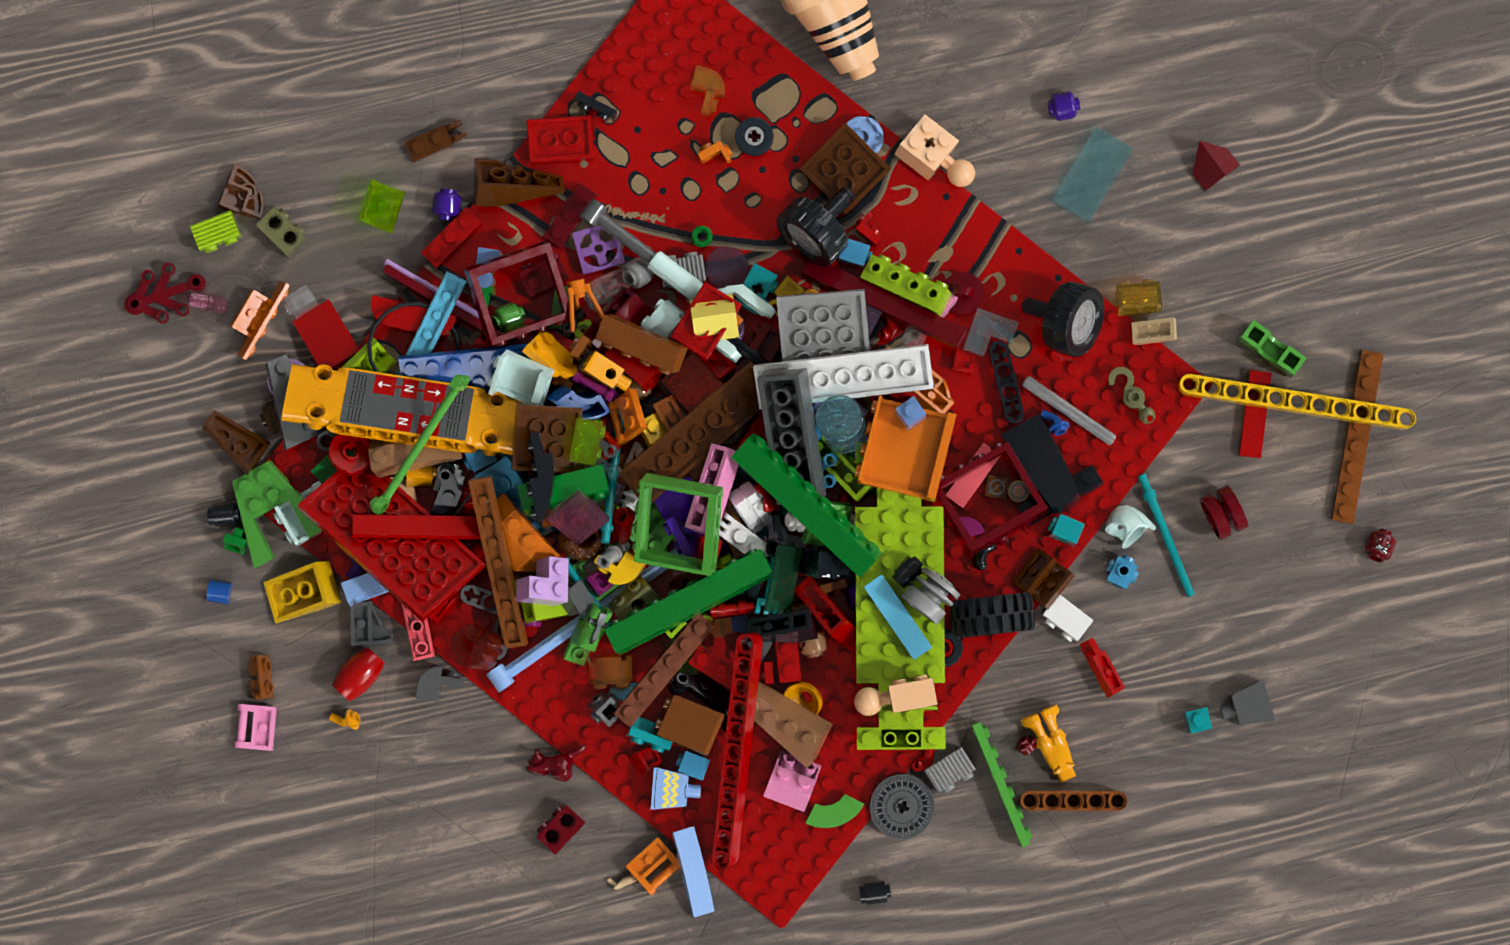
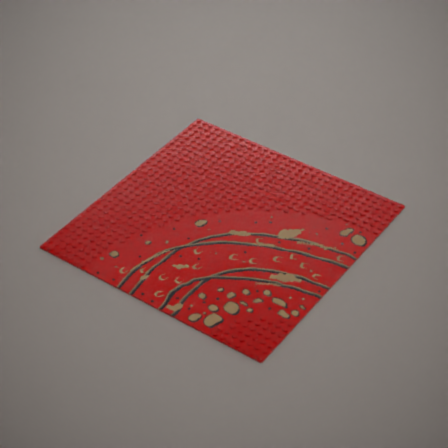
M637 0L543 117L557 118L591 115L594 159L530 164L527 137L505 166L515 168L516 165L523 166L525 171L534 172L540 170L563 176L565 192L498 207L476 206L474 203L469 210L482 221V224L437 269L427 261L416 274V276L439 288L447 271L467 281L464 269L476 265L478 247L500 250L505 255L542 241L550 242L543 237L578 184L581 183L598 195L595 200L607 209L605 214L654 252L658 253L661 251L667 256L676 255V259L683 258L686 253L697 252L698 255H702L706 282L716 289L743 284L755 263L777 275L776 281L779 282L777 288L788 276L802 287L804 292L809 289H814L818 292H831L832 290L802 276V272L809 261L787 243L777 227L776 220L781 211L794 198L799 196L809 198L822 207L825 206L830 199L800 168L844 123L859 116L874 119L883 131V144L877 154L892 169L846 215L842 212L836 218L846 232L848 239L870 245L869 251L873 252L872 255L877 257L879 254L891 259L890 263L906 265L910 268V272L914 274L921 272L929 277L928 280L934 283L936 280L944 283L954 273L969 272L982 282L984 288V299L976 311L968 315H956L948 311L944 317L967 329L957 349L964 351L971 359L973 374L952 370L955 348L896 321L898 329L892 339L889 341L880 340L878 338V331L885 324L883 314L866 307L870 351L882 350L887 347L898 348L928 344L931 369L946 381L951 398L954 401V404L946 413L950 412L957 415L942 475L947 477L954 473L953 469L961 464L968 465L983 443L990 448L1000 442L1004 444L1005 442L1001 434L1037 414L1041 416L1042 411L1046 410L1059 416L1061 420L1067 421L1070 425L1066 433L1059 436L1051 434L1060 450L1071 476L1093 465L1104 484L1081 497L1069 510L1058 514H1051L1029 527L1025 525L1008 535V540L1005 544H996L997 549L987 554V567L982 571L977 570L973 565V556L943 508L944 578L953 584L955 590L960 594L957 600L1024 593L1012 581L1038 548L1068 569L1108 519L1110 513L1119 505L1138 481V476H1141L1202 400V398L1183 395L1178 389V383L1187 374L1203 375L1161 342L1134 345L1131 325L1134 321L1104 297L1102 328L1096 342L1087 353L1079 357H1072L1049 349L1044 343L1042 336L1043 319L1031 316L1029 313H1023L1021 309L1023 300L1031 297L1048 302L1054 291L1065 282L1087 284L964 187L953 185L948 179V175L940 168L928 181L898 158L895 152L903 141L902 138L726 0ZM579 91L617 110L618 114L615 120L609 119L606 122L598 118L596 112L590 109L586 112L578 108V103L574 100L577 92ZM752 117L762 118L768 122L774 135L773 144L770 149L763 155L755 157L741 152L735 140V133L739 124L745 119ZM753 131L752 135H748V138H751L752 142H757V138L760 140L761 136L757 135L756 131ZM718 141H721L722 145L727 144L733 154L730 156L731 162L728 164L721 153L704 164L698 158L699 149L708 143L713 145ZM869 212L873 214L866 226L869 227L871 225L881 233L879 236L882 239L876 248L855 232L857 228L855 223L862 214L865 216ZM581 220L574 232L591 228V226ZM697 226H706L712 232V241L706 247H697L691 240V233ZM599 231L602 241L614 240V237L607 231ZM700 233L697 238L700 241L705 240L706 235L704 233ZM590 234L583 237L580 244L581 249L589 247L593 243ZM573 235L570 236L562 249L550 242L553 254L558 255L569 280L563 282V285L568 287V282L584 279L585 284L590 283L591 291L602 312L625 287L635 293L650 308L646 316L653 314L655 311L654 307L660 299L671 301L684 312L690 306L689 299L676 289H663L662 279L655 273L654 278L641 288L635 289L626 285L622 279L623 266L639 256L621 242L620 246L625 264L587 275L583 274ZM600 244L596 245L595 251L598 253L602 252L603 246ZM617 248L607 251L605 256L608 264L615 258ZM544 254L494 271V278L496 280L494 289L496 294L495 297L490 296L488 308L491 321L495 309L508 303H514L517 307L521 306L526 315V318L523 319L524 322L527 318L537 321L551 316L555 287L530 298L518 275L522 266L531 262L533 265L541 262L540 258ZM593 255L583 257L588 264L596 267L599 266L597 257ZM839 257L831 264L859 278L867 265L864 264L862 269L838 261ZM466 282L458 300L476 310L468 282ZM758 285L757 288H752L756 295L763 293L761 291L762 286ZM407 288L397 298V300L431 304V302ZM585 292L586 296L579 298V305L587 316L580 322L589 319L593 324L599 317V314L588 293ZM769 292L766 300L770 302L776 299L777 296ZM772 305V307L776 310L777 313V305ZM740 308L738 314L744 319L742 341L746 344H751L755 338L752 336L758 324L762 326L764 321L779 331V320L776 313L770 319L760 314L756 316ZM456 318L454 327L459 335L460 350L477 349L472 344L483 334ZM379 323L373 337L396 361L386 373L396 375L399 369V356L406 355L416 332ZM550 329L574 341V334L571 336H566L563 334L562 330ZM452 330L439 337L432 353L456 351L455 336ZM370 333L358 346L359 349H362L367 344ZM995 341L1004 342L1009 349L1024 409V417L1017 424L1008 423L1003 414L989 357V347ZM996 345V349L993 350V354H997L999 361H995V365L1001 362H1008L1007 358L1002 360L1001 354L1005 350L1000 348L999 345ZM593 346V348H592L591 351H590V352L596 351V352L600 353L594 346ZM741 356L737 362L740 363L743 357ZM573 359L572 363L576 366V369H578L580 363ZM1006 366L999 367L998 375L1001 378H1007L1010 375L1009 368ZM1125 367L1132 372L1134 376L1133 387H1138L1144 392L1145 401L1143 404L1146 407L1152 408L1155 412V419L1152 423H1142L1138 418L1139 411L1128 408L1124 404L1123 392L1127 383V378L1124 375H1117L1112 386L1108 385V376L1113 369ZM730 373L728 376H726L722 381V385L725 381H728L733 376V374ZM1028 376L1032 377L1115 434L1116 439L1111 445H1107L1030 392L1022 385ZM1186 379L1183 381V386L1186 390L1194 389L1192 380ZM573 382L571 390L575 393L586 391ZM1212 383L1205 384L1206 392L1210 390ZM656 385L652 388V394L647 396V400L640 401L645 402L655 413L656 411L652 405L665 399L667 396ZM1011 387L1004 388L1003 396L1006 399H1012L1015 396L1014 389ZM618 389V395L615 399L624 393L622 389ZM1018 401L1005 403L1006 407L1009 405L1011 407V412L1008 416L1017 420L1020 412L1015 411L1014 404H1018ZM680 403L687 415L697 407V405H684ZM871 409L859 428L853 427L850 431L853 429L857 432L860 430L866 431L868 421L873 422L874 418ZM762 410L732 434L725 447L732 448L738 441L741 442L762 413ZM610 413L597 418L607 420V431L610 434L614 431ZM1148 416L1147 420L1151 422L1152 418ZM1042 418L1047 429L1049 430V427L1051 426L1052 422ZM641 433L627 444L621 445L620 453L627 456L634 441L647 446ZM830 433L829 436L835 441L836 438ZM318 436L285 451L283 448L284 442L282 441L267 459V461H272L294 489L300 493L311 488L313 484L319 481L311 470L329 453L323 451L317 445ZM326 436L322 441L323 446L326 448L330 447L333 438ZM843 437L840 442L843 444L846 438ZM580 439V447L582 449V452L593 442V440L590 442L589 439L587 441H585V439L581 441ZM462 453V459L451 461L453 464L459 465L458 470L463 471L462 476H465L462 488L468 487V481L475 478L474 476L476 475L473 470L468 471L463 461L466 458L465 453ZM499 453L495 455L498 461L502 459ZM1006 453L999 457L987 474V476L994 475L1009 478L1008 487L1014 481H1022ZM827 470L823 471V476L829 474ZM738 471L736 472L730 493L735 489H739L741 485L748 481ZM986 476L964 508H961L949 498L948 500L959 517L973 518L984 528L985 533L971 537L974 541L1018 516L1020 513L1017 510V506L1031 499V494L1029 493L1028 498L1020 503L1013 502L1009 498L1008 493L1006 500L984 497ZM827 477V482L832 484V479ZM433 478V486L414 487L417 503L429 514L438 493L433 490L436 478ZM837 481L833 487L826 489L825 497L829 501L839 502V495H843V487ZM955 482L942 489L945 495ZM846 491V503L853 505V508L877 507V499L874 492H870L862 501H856ZM937 497L935 502L921 499V507H942ZM570 504L564 506L565 522L571 517L579 516L577 511L581 505L572 506ZM275 509L264 514L265 517L284 532L287 531L284 524L279 525L274 517ZM1063 514L1085 524L1075 546H1070L1049 537L1051 531L1047 529L1052 518H1057L1058 515ZM740 518L742 525L749 529L744 520ZM787 528V532L789 535L801 538L803 537V534L797 533L795 531H789ZM555 531L545 535L546 538L551 536L556 544L553 547L559 545L558 535ZM324 532L301 544L320 561H330L332 570L345 581L350 580L345 575L352 567L349 555ZM466 539L464 545L468 548L473 541L479 545V539ZM628 539L629 544L634 543L633 541ZM672 540L667 545V553L675 548L673 543L676 541ZM608 547L602 550L600 554H604ZM767 555V559L770 563L771 557ZM597 557L590 559L581 566L588 576L598 571V565L594 563ZM578 560L571 563V565L573 566L574 564H576ZM485 561V568L472 578L467 585H474L493 592ZM363 569L358 576L364 575L368 572ZM512 569L513 576H536V572L514 571ZM667 569L649 583L665 599L668 597L667 594L675 589H684L670 588L669 583L674 577L685 571ZM609 572L606 577L609 579L612 574ZM798 573L795 588L808 576ZM812 577L819 586L843 579ZM846 579V582H847L848 587H849V584H850V583H852V582H854V581H856V580H847V579ZM472 588L469 591H464L467 601L475 598L478 600L476 604L480 605L484 592L480 591L479 596L473 593L474 589ZM795 591L793 592L790 604L800 599ZM390 592L369 599L407 629L402 604ZM827 593L856 623V611L849 608L846 594L842 593L832 596L831 593ZM744 594L741 596L730 598L724 602L728 604H736V602L748 600L746 599V594ZM948 594L947 598L950 601H957L955 598ZM459 595L438 623L428 617L435 653L562 754H567L586 744V749L583 753L573 758V763L673 843V832L694 826L705 868L780 928H784L871 819L869 803L876 786L889 776L906 774L911 768L913 760L924 752V749L857 750V728L878 727V715L876 713L871 716H865L859 713L855 708L854 698L859 690L866 687L874 688L878 691V683L857 684L856 645L849 650L833 638L822 624H817V628L825 631L828 647L822 656L806 658V655L800 653L798 645L802 679L799 682L809 683L819 691L822 698V708L818 716L833 725L817 758L813 761L822 766L806 809L803 812L763 797L780 751H788L754 721L739 859L736 865L724 870H718L712 864V851L726 736L721 726L708 756H701L710 760L703 781L689 776L688 784L701 785L700 798L687 797V806L651 809L654 768L640 775L630 759L632 754L647 747L649 744L643 742V745L631 742V737L626 736L629 727L619 718L610 727L602 722L598 724L589 715L592 711L587 707L594 695L602 691L608 694L612 685L624 689L630 686L632 682L638 683L667 649L666 645L671 643L672 639L665 632L622 655L615 653L606 632H604L595 652L590 651L584 666L564 660L563 654L570 641V638H568L514 676L513 680L515 682L498 693L487 677V673L500 664L506 667L579 615L542 620L541 627L525 626L528 644L526 646L508 648L505 656L500 660L489 658L486 652L498 615L464 603ZM490 595L485 598L484 604L487 608H494L496 606L494 596ZM1033 599L1035 611L1040 604ZM944 604V611L946 612L944 615V628L952 630L949 606ZM760 606L759 614H749V619L762 617L764 606ZM611 608L610 610L613 612L611 620L620 619ZM710 609L704 612L711 617ZM735 616L712 618L711 624L715 627L702 641L701 645L733 665L736 641L742 635V632L733 633L731 617ZM415 623L414 629L416 631H419L421 629V624ZM499 625L497 631L498 634L502 636L501 627ZM1018 632L960 638L963 645L962 655L955 664L945 667V683H934L938 704L934 706H937V710H924L923 727H943ZM494 636L493 641L496 640L497 644L495 647L491 646L490 648L494 657L502 653L499 647L501 642L504 644V640ZM773 642L760 667H764V662H773L774 684L766 685L784 695L786 689L796 682L780 683L776 644ZM945 642V652H948L950 648L947 647V646H948V643H946V642ZM745 660V667L749 670V662ZM759 674V681L765 684V680H760ZM670 681L641 714V718L656 723L658 717L662 719L665 710H662L663 704L667 697L671 698V695H673L668 690ZM719 684V685L722 686L724 689H726L728 692H730L729 689H727V688L724 687L723 685ZM685 690L679 696L712 709L689 691ZM802 692L804 700L812 701V696L809 692ZM739 727V729H738V732H739L740 734H742V728H741V727ZM672 743L669 751L658 752L663 763L656 767L681 773L678 771L679 767L676 766L680 753L685 754V751L688 750ZM735 747V753L739 756L740 751ZM733 768V775L737 778V771ZM730 790V795L734 799L735 794ZM844 794L864 804L854 818L840 826L819 828L806 824L815 804L822 806L833 805L840 801ZM728 811V818L732 820V814ZM725 833V838L729 842L730 837ZM723 854V860L727 863V857Z

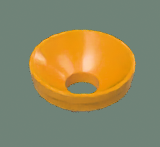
M796 682L789 686L784 693L785 697L818 715L822 708V698L819 691L809 683ZM802 692H809L812 696V701L804 700Z

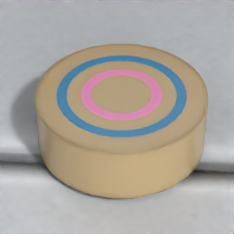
M1014 481L1008 487L1007 493L1013 502H1023L1029 496V491L1023 481Z

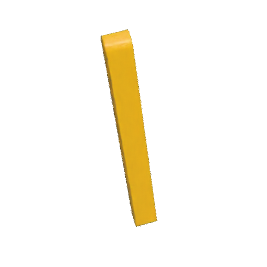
M1194 374L1183 376L1178 383V389L1183 395L1398 430H1407L1416 422V415L1412 410ZM1186 379L1192 380L1194 389L1186 390L1183 386V381ZM1205 384H1214L1216 387L1215 393H1207L1205 391ZM1227 387H1235L1237 389V396L1229 397L1226 393ZM1256 390L1259 394V399L1256 401L1250 400L1248 391ZM1270 394H1278L1281 399L1280 403L1273 404L1269 398ZM1292 397H1299L1302 400V406L1299 408L1294 407L1291 403ZM1315 400L1323 403L1324 408L1322 411H1316L1313 408ZM1336 404H1342L1345 407L1343 415L1335 412L1334 407ZM1358 407L1366 409L1367 415L1365 418L1357 416L1356 410ZM1379 411L1387 412L1388 420L1386 422L1378 418ZM1401 414L1409 416L1410 423L1408 425H1403L1400 422Z

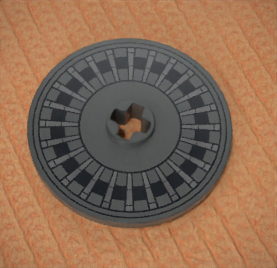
M895 774L882 780L874 789L869 803L870 816L877 829L886 836L899 840L910 839L921 834L929 826L935 808L934 798L929 787L919 778L909 774ZM905 801L907 809L899 812L897 804H902Z

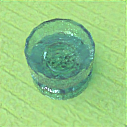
M837 395L826 399L818 407L815 415L816 425L825 443L831 450L837 453H849L860 448L863 442L865 443L868 437L865 434L867 422L854 399L849 396Z

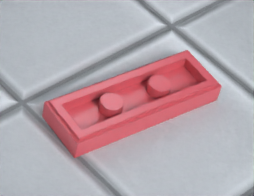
M983 443L973 458L980 453L984 455L989 453L991 448ZM999 457L955 481L946 494L947 498L961 508H964Z

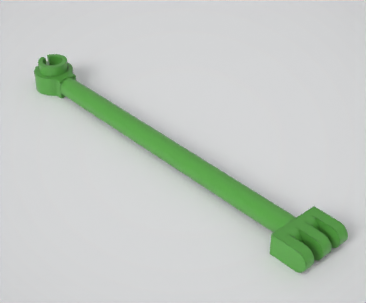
M457 374L448 385L451 387L385 492L380 497L376 496L370 502L369 507L374 514L382 515L387 510L392 495L458 392L464 391L470 381L468 375Z

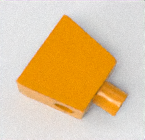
M596 351L590 353L580 369L609 388L617 386L626 391L632 382L631 379L622 374L624 372L622 367ZM608 369L613 372V376L611 378H608L606 376V371Z

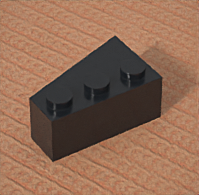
M810 544L809 548H801L799 574L814 578L829 577L830 579L856 580V574L830 549H823L822 545Z

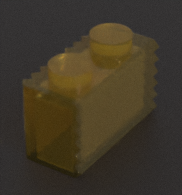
M1145 279L1141 283L1123 281L1116 285L1115 296L1118 316L1160 313L1162 311L1159 281Z

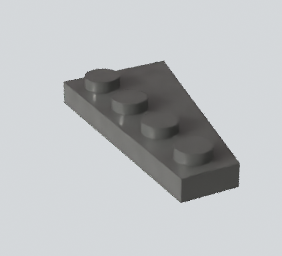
M287 354L267 362L265 366L270 389L274 396L275 411H277L280 433H282L285 451L318 436L324 431L323 428L313 430L306 423L299 424L282 421L283 406L292 365Z

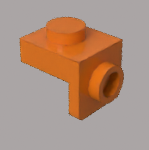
M718 141L713 145L708 143L699 149L698 158L704 164L721 153L728 164L731 162L730 156L733 154L727 144L722 145L721 141Z

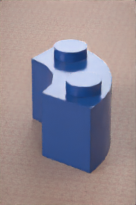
M561 385L546 396V400L551 406L583 408L582 420L597 419L611 412L601 395L590 389L583 393H575L573 390Z

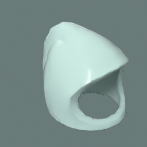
M1122 505L1116 507L1110 513L1105 531L1109 535L1119 538L1122 541L1121 547L1126 549L1139 539L1147 528L1155 530L1156 527L1136 508ZM1119 525H1121V526H1123L1124 528L1121 529V530H1118L1117 527H1118Z

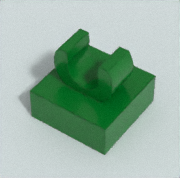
M235 527L233 535L226 533L223 539V549L244 555L247 549L246 539H243L244 530Z

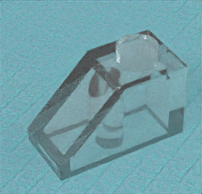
M622 267L590 283L591 291L599 306L618 296L625 287L631 288L622 279ZM585 292L586 296L583 298L592 310L595 307L588 293Z

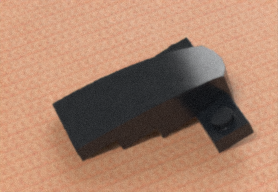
M1039 414L1001 434L1003 441L1009 443L1048 507V513L1027 524L1028 527L1051 514H1058L1069 510L1081 497L1104 485L1093 465L1071 476L1060 450ZM1031 498L1017 506V510L1021 514L1037 504Z

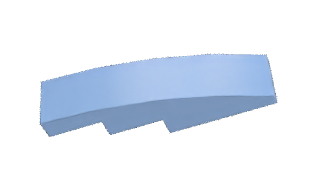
M694 826L673 832L672 836L678 853L676 855L682 872L681 878L693 918L714 912L708 878Z

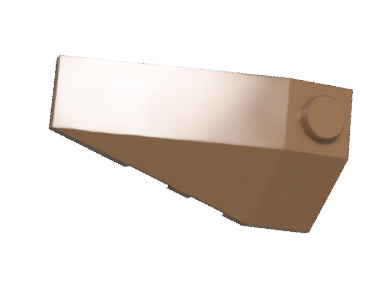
M371 439L368 449L371 470L378 478L396 474L414 445ZM423 447L408 471L462 459V453Z

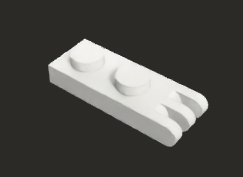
M725 513L723 517L729 523L726 524L721 520L720 526L724 530H720L719 536L744 555L756 548L757 551L761 549L767 557V543Z

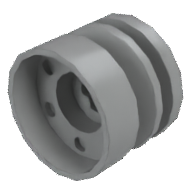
M924 567L921 572L928 579L925 581L917 575L915 579L921 585V588L918 589L910 585L901 597L937 625L946 614L940 604L943 602L948 606H952L953 603L947 598L948 594L956 600L960 594L946 578Z

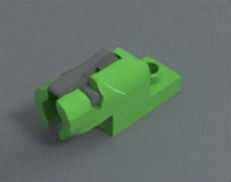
M592 603L584 619L579 618L563 654L564 660L582 666L585 665L590 651L595 652L613 614L609 608L602 606V609L597 607V603Z

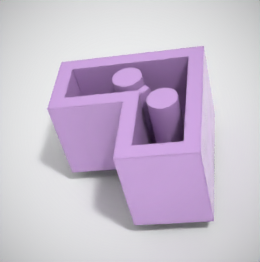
M549 556L537 560L536 577L527 576L517 580L516 602L550 606L567 603L569 559Z

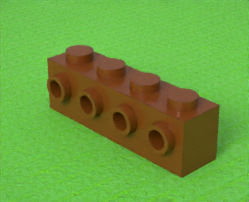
M613 314L603 316L595 338L602 342L601 345L603 347L621 350V355L629 358L637 357L640 359L639 362L646 366L655 365L659 367L658 371L667 375L680 371L688 349L686 346Z

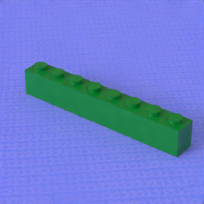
M752 434L731 456L737 464L860 578L883 554L874 542L869 541L858 527L853 526L842 512L837 511L831 506L830 501L826 497L817 493L810 482L802 479L794 467L787 465L779 453L772 451L760 436Z
M756 548L745 553L746 557L727 562L725 564L726 567L719 571L715 569L711 576L701 580L694 579L686 584V588L680 591L675 589L669 592L667 598L661 601L659 599L653 600L647 604V608L641 611L636 609L630 612L628 618L622 621L617 619L609 623V627L605 629V632L615 653L622 655L775 576L765 553L761 549L758 551Z

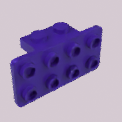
M686 477L683 479L693 481L690 477ZM666 490L654 501L666 522L662 525L668 536L672 534L676 540L673 545L678 554L683 553L684 556L692 557L698 533L686 528L685 523L695 495ZM719 536L722 540L720 558L727 554L730 548L726 541Z

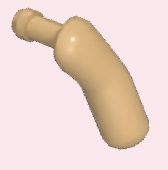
M631 874L623 877L618 883L614 882L611 878H608L606 881L614 886V890H619L635 883L637 880Z

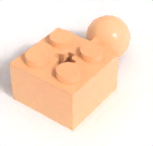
M927 115L921 118L895 152L898 158L928 181L940 166L948 171V179L957 187L968 186L975 177V169L969 161L963 159L955 161L949 156L959 140Z
M927 675L914 677V682L906 683L905 679L892 681V686H888V691L881 693L874 688H863L857 692L854 698L855 708L862 715L871 716L878 713L882 706L891 704L893 713L938 705L933 678L928 679Z

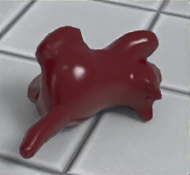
M583 744L567 754H559L552 757H545L538 749H535V753L528 760L530 766H527L526 770L530 774L538 776L551 774L555 780L566 782L573 776V758L583 753L587 746Z

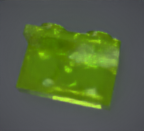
M576 417L569 456L570 462L596 465V460L601 459L602 447H599L600 438L604 439L606 426L602 425V419L592 420Z

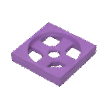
M599 225L572 233L584 275L625 264L620 242L616 238L607 242L602 241L599 231L604 229ZM590 234L593 243L591 246L581 249L580 244L583 237ZM598 244L603 246V251L600 253L595 251V246ZM617 248L615 258L608 264L605 256L607 251ZM591 255L597 257L599 266L596 267L588 264L583 257Z

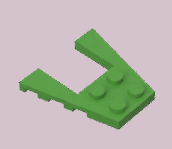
M267 461L253 469L249 475L245 474L232 481L254 568H258L276 558L255 520L273 510L275 506L290 501L309 538L322 532L320 528L298 509V504L303 500V496L298 490L294 489L289 480L272 461Z

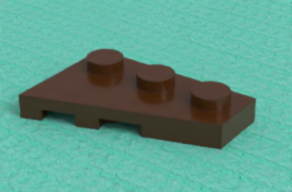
M216 410L210 415L202 428L247 475H249L270 446L269 441Z

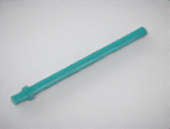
M619 409L618 411H619V415H620V418H621V422H622V425L624 426V423H623V420H622V416H621V413H620V409ZM621 448L610 460L608 484L611 494L606 495L603 524L600 525V530L602 531L601 543L609 544L610 534L613 532L614 527L612 525Z

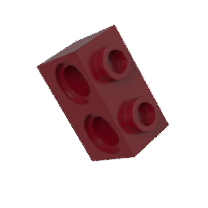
M568 804L565 807L560 805L552 813L554 816L550 823L545 821L537 829L539 832L537 838L555 855L586 823ZM564 814H570L573 817V824L571 826H564L562 824L561 818ZM549 830H555L558 833V840L552 843L547 840L546 834Z

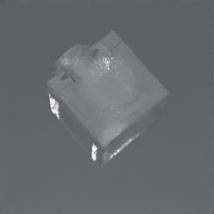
M304 285L284 298L286 304L283 306L290 316L294 314L296 318H299L319 304L309 287Z
M907 326L900 345L904 347L923 345L927 335Z

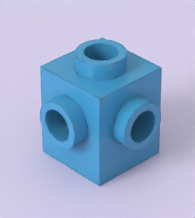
M1123 555L1122 558L1118 556L1115 560L1111 559L1106 569L1109 574L1105 581L1126 590L1130 582L1134 584L1139 572L1136 571L1138 565L1134 564V559ZM1120 568L1125 569V575L1120 573Z

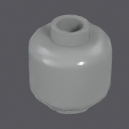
M636 257L626 263L622 269V279L625 284L637 289L649 283L654 278V273L648 269L649 263L641 257Z

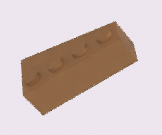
M758 682L754 721L801 764L808 768L817 758L833 724L762 682ZM741 704L740 708L745 711L743 704Z

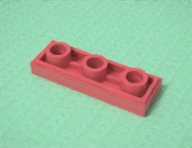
M402 604L413 661L435 657L428 618L421 622ZM415 623L421 624V629L419 631H416L414 629Z

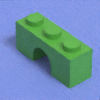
M1255 320L1248 325L1238 341L1290 378L1296 374L1307 359L1290 345L1286 346L1276 340L1269 330Z

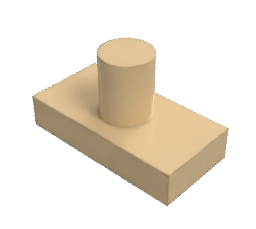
M1174 317L1131 323L1134 345L1177 340L1176 319Z

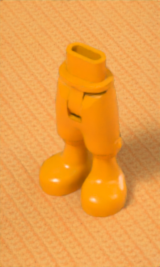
M1054 704L1040 711L1050 731V737L1045 733L1038 713L1024 717L1020 722L1023 727L1031 728L1037 736L1036 748L1040 749L1053 774H1057L1061 783L1075 777L1076 774L1073 769L1075 765L1066 741V733L1058 728L1056 722L1059 707L1057 704Z

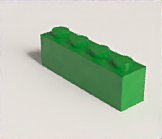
M603 464L555 476L554 491L549 510L559 511L566 505L579 506L584 504L586 500L593 499L594 501L605 499L606 495H610V488ZM530 483L518 485L522 510L525 515L532 517L531 506H534L533 497H529L527 492V484Z

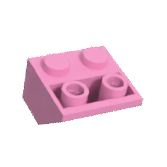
M781 750L763 797L804 812L822 765L812 762L806 768L793 755Z

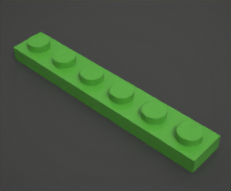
M981 722L971 725L1020 846L1022 848L1030 845L1029 839H1032L1031 833L1027 826L1023 827L1020 819H1023L1024 816L1020 807H1015L1012 799L1016 797L1011 785L1006 786L1004 778H1007L1003 766H998L995 758L999 756L995 746H990L987 738L990 737L987 726H982Z

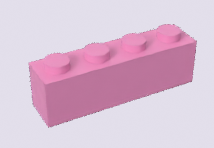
M711 443L699 483L723 487L722 519L739 464L731 458L736 452L735 450ZM694 496L685 523L686 528L704 535L708 507L707 497Z

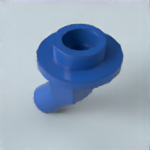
M1043 410L1041 413V418L1052 422L1049 427L1050 434L1059 436L1067 432L1070 426L1067 421L1061 420L1059 416Z

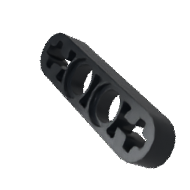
M995 341L989 347V357L1003 414L1008 423L1017 424L1024 417V409L1009 349L1004 342ZM996 345L1004 348L1005 351L1001 354L1002 360L1007 358L1008 362H1001L995 365V361H999L998 355L993 354ZM999 367H1008L1010 375L1007 378H1001L998 375ZM1004 388H1013L1015 396L1012 399H1006L1003 396ZM1017 400L1018 404H1014V409L1019 411L1020 415L1017 416V420H1014L1013 417L1008 416L1011 412L1010 405L1006 407L1005 403H1012Z

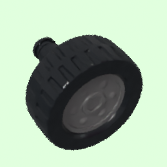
M841 187L840 191L824 207L809 198L796 197L778 215L776 220L777 227L787 243L802 257L818 266H829L841 255L848 245L846 232L836 218L849 205L850 201L854 200V194L847 187Z
M1065 282L1060 285L1048 302L1027 297L1023 300L1021 306L1023 313H1029L1031 316L1043 319L1042 336L1046 346L1052 351L1072 357L1082 356L1091 349L1099 336L1104 319V300L1101 293L1093 287L1077 282Z

